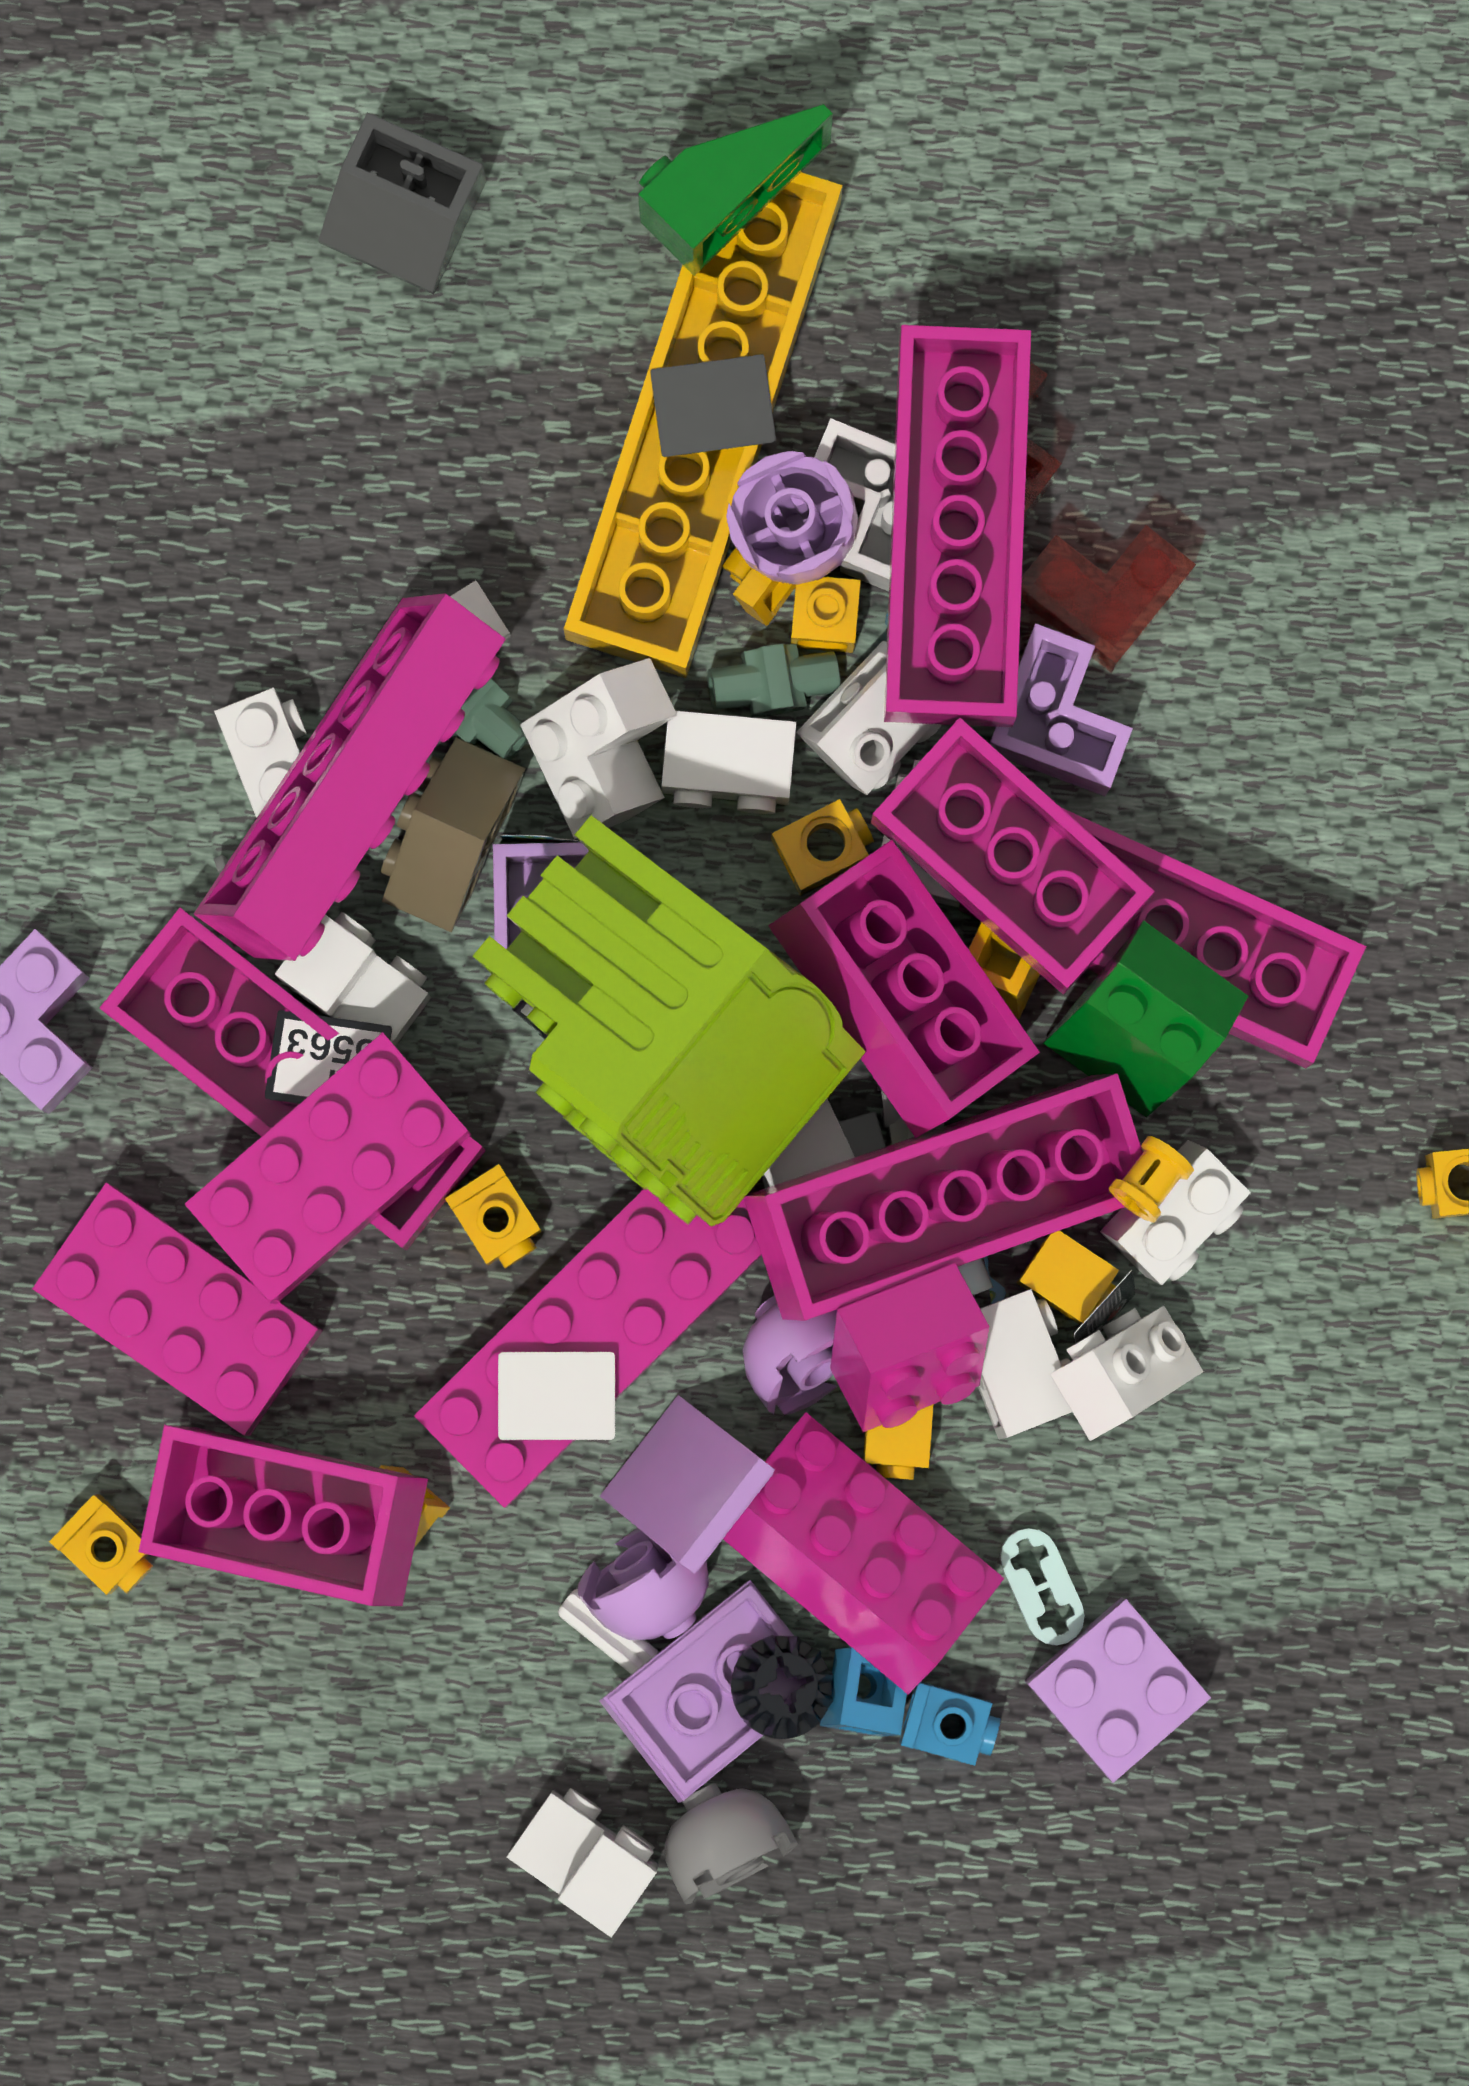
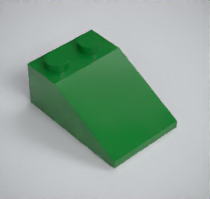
M822 104L685 148L673 161L666 155L661 157L646 171L639 181V184L644 188L638 194L640 222L695 276L831 143L833 113Z
M1143 920L1050 1032L1043 1044L1088 1076L1118 1073L1127 1104L1147 1118L1187 1083L1222 1044L1243 1008L1248 995Z

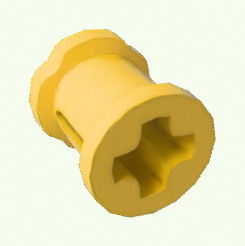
M1147 1136L1141 1145L1144 1151L1123 1180L1115 1179L1109 1186V1191L1132 1213L1146 1221L1155 1223L1161 1215L1159 1209L1161 1203L1179 1179L1188 1180L1194 1169L1187 1159L1170 1145L1153 1136Z

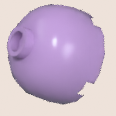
M786 451L766 456L747 469L737 482L739 488L733 495L732 504H728L726 514L731 540L747 564L775 582L796 585L819 580L840 566L853 547L858 524L853 493L836 467L825 460L822 462L817 458L806 457L803 452Z
M775 1295L766 1300L755 1313L757 1320L751 1326L744 1343L743 1358L746 1376L754 1392L769 1412L774 1414L777 1405L784 1415L793 1414L812 1406L838 1387L824 1383L833 1376L830 1365L837 1310L806 1321L783 1320Z
M637 1528L615 1543V1545L628 1548L602 1570L593 1561L585 1570L578 1583V1596L591 1614L611 1632L628 1640H651L660 1636H664L665 1639H672L684 1633L695 1622L696 1615L694 1612L700 1607L709 1585L707 1560L698 1572L696 1571L694 1574Z

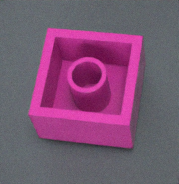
M956 1263L837 1309L830 1369L862 1431L865 1432L880 1425L885 1428H893L910 1420L920 1409L940 1401L944 1405L954 1404L968 1397L976 1387L980 1386L989 1325Z

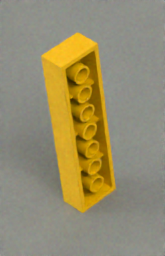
M801 172L695 276L682 265L564 626L566 640L633 662L650 658L655 669L687 678L731 542L726 518L728 504H732L733 495L739 488L737 482L743 473L756 464L762 444L663 457L661 454L650 371L657 368L762 354L765 357L773 413L841 204L843 185Z

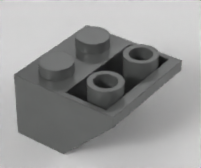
M367 112L340 169L318 241L324 246L434 295L486 183L484 166L475 160Z

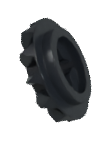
M771 1635L752 1644L738 1659L731 1678V1694L734 1706L743 1721L761 1735L774 1739L795 1738L809 1732L821 1723L827 1709L833 1702L831 1696L833 1673L827 1668L821 1656V1650L811 1647L798 1636ZM778 1664L779 1668H783L787 1678L797 1677L798 1680L805 1678L807 1682L801 1685L800 1689L791 1693L792 1704L789 1706L784 1703L783 1697L779 1694L770 1695V1692L759 1694V1689L767 1687L769 1683L777 1679L776 1668H778Z

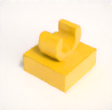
M736 547L722 565L725 570L731 573L730 578L740 584L733 593L734 597L749 615L765 626L769 625L796 587V584L775 582L751 568Z

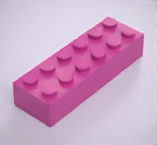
M901 325L898 355L884 722L953 725L961 718L969 726L1013 727L1016 720L1031 330Z
M446 593L402 598L194 912V915L254 958L295 961L299 955L301 957L307 955L323 935L325 925L321 921L333 902L339 903L344 900L355 887L360 877V871L356 867L369 847L371 849L377 848L391 832L395 824V817L391 814L404 794L409 796L414 793L427 777L430 764L426 760L438 742L443 743L447 741L461 725L465 717V711L461 707L474 688L476 690L482 688L497 670L500 659L495 655L506 638Z
M1062 808L1155 891L1150 900L1087 969L1099 974L1144 920L1248 995L1229 1034L1305 1069L1314 1064L1367 946ZM960 904L959 911L978 919L966 907Z
M181 908L176 911L100 1006L103 1012L261 1137L299 1105L297 1103L265 1098L267 1078L272 1076V1071L276 1064L283 1059H299L304 1056L298 1052H284L270 1061L278 1011H291L328 1041L340 1034ZM469 1137L375 1218L371 1224L407 1251L446 1202L445 1198L454 1192L486 1150Z
M1118 1073L1091 1075L929 1131L917 1138L912 1137L746 1195L744 1201L782 1319L806 1321L956 1263L958 1267L1124 1208L1111 1194L1109 1186L1115 1179H1124L1143 1154Z
M643 1189L449 1380L414 1417L504 1508H507L575 1440H501L498 1437V1355L501 1352H613L615 1354L616 1400L762 1256L744 1199L725 1222L711 1227L696 1216L688 1225L664 1206L649 1190Z

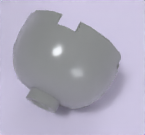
M712 1784L693 1793L682 1801L687 1812L669 1830L665 1841V1860L671 1878L683 1902L690 1904L693 1903L699 1890L704 1899L715 1895L768 1867L767 1864H764L763 1855L779 1848L784 1857L798 1843L776 1806L763 1795L743 1788L721 1793L717 1784Z

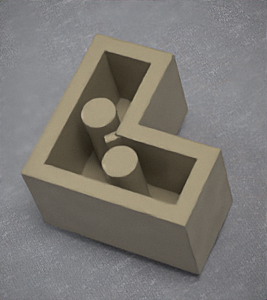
M455 738L443 760L432 756L430 759L429 773L418 788V791L423 793L422 796L415 792L409 795L397 822V827L406 831L404 839L395 838L381 868V873L390 877L382 902L451 933L471 899L488 851L509 815L526 769L458 738Z

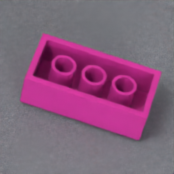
M961 718L951 726L872 814L871 823L888 839L893 840L898 848L1063 995L1142 909L1155 892Z
M893 840L884 844L768 925L800 973L816 985L835 1006L841 1016L842 1027L866 1051L860 1059L915 1138L955 1116L1040 1053Z
M382 1032L184 1205L267 1301L276 1305L468 1139L471 1133Z
M105 1183L32 1288L244 1436L252 1434L323 1331L280 1301L276 1305L269 1303L248 1278L108 1183Z
M805 1412L765 1460L768 1465L775 1469L774 1474L723 1540L906 1694H909L938 1665L1001 1584L1004 1577Z
M164 1425L138 1552L369 1606H403L428 1479L202 1428Z

